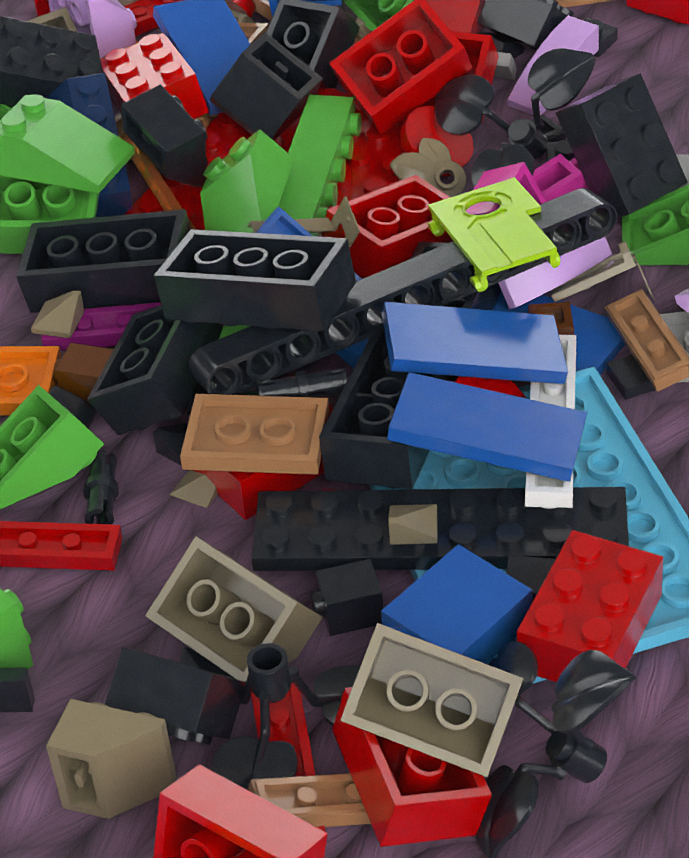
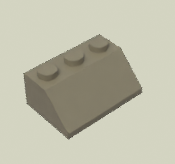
M197 536L193 539L145 615L235 679L246 682L248 676L247 656L254 647L265 643L277 644L286 651L288 663L298 658L323 618Z
M377 623L340 721L488 777L524 678Z

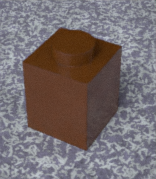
M70 343L62 359L59 358L55 363L53 370L54 382L58 384V387L89 402L87 399L114 349Z

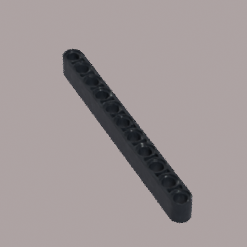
M580 188L540 204L541 212L529 215L557 247V252L561 256L608 235L616 225L618 214L610 203L589 189ZM452 241L357 281L324 331L305 332L300 329H265L260 326H250L197 349L189 361V371L208 394L237 395L256 387L257 381L277 378L384 332L382 319L384 302L445 306L477 292L470 282V277L475 276L474 266L456 243ZM543 257L488 275V287L543 264L547 260Z

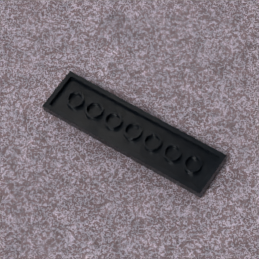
M573 487V507H557L553 509L525 507V488L258 491L251 558L253 571H318L366 559H371L374 570H429L458 544L496 568L507 569L509 556L556 559L572 530L629 546L625 487ZM437 504V543L390 545V506Z

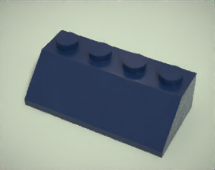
M105 73L67 78L46 97V99L63 102L119 137ZM125 165L99 193L96 217L124 215L128 210L132 209L131 190Z

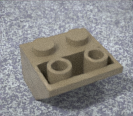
M70 699L46 745L62 808L110 819L159 797L160 792L177 781L165 719L157 718L149 713H134L111 708L99 702L88 703Z

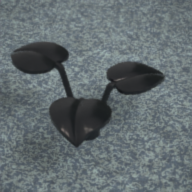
M559 48L545 52L534 62L528 74V84L536 92L531 97L534 121L518 119L510 125L487 107L494 100L495 89L485 78L477 75L457 77L439 90L434 99L436 119L439 125L449 134L463 136L473 132L480 125L483 115L489 117L508 133L510 144L503 142L500 144L499 150L487 149L478 155L471 173L474 187L485 171L525 162L533 176L535 168L534 159L541 157L548 146L546 136L540 131L544 127V123L541 121L539 101L545 109L550 111L561 109L571 103L581 92L593 71L596 57L592 53Z
M518 641L508 642L498 651L497 657L493 658L488 664L524 678L514 704L551 733L545 750L552 765L522 763L516 771L509 766L502 765L495 769L485 780L492 796L475 838L487 857L496 858L503 845L522 828L531 815L538 799V782L532 773L552 775L559 780H562L566 773L583 783H590L596 780L603 772L607 762L605 748L586 737L580 729L594 719L636 679L632 672L620 666L603 652L597 650L582 652L563 670L555 686V695L558 700L551 707L553 711L552 722L529 705L521 696L533 684L538 673L537 658L528 646Z
M265 643L254 647L247 656L248 676L240 704H248L252 692L259 698L260 739L241 736L227 741L215 752L211 766L212 771L248 790L252 779L295 777L298 763L294 747L284 741L269 742L270 703L281 701L290 690L291 683H294L311 706H323V717L326 722L333 726L345 688L353 687L361 666H339L322 672L313 682V693L299 676L298 667H289L287 653L281 646ZM184 647L180 663L234 678L192 648Z

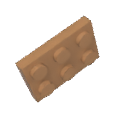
M195 394L180 455L182 469L318 474L322 455L319 436L329 416L328 398Z

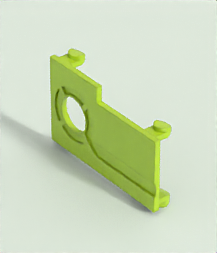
M515 177L428 205L433 221L428 222V228L435 237L443 235L444 231H446L468 258L475 270V276L470 277V282L478 292L487 289L488 275L543 257L553 268L558 267L561 263L557 247L529 216L541 212V206ZM481 202H495L501 205L496 211L485 215H472L466 212L469 207Z

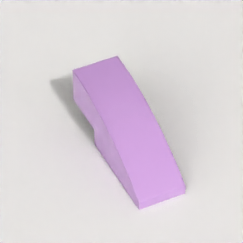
M568 15L550 33L527 64L508 98V106L533 115L531 97L536 92L528 84V74L534 62L545 52L559 48L589 52L594 55L599 51V26ZM539 101L540 115H542L547 109Z
M603 237L561 255V263L556 268H553L547 261L498 283L509 309H513L582 274L611 256L612 252L606 238Z

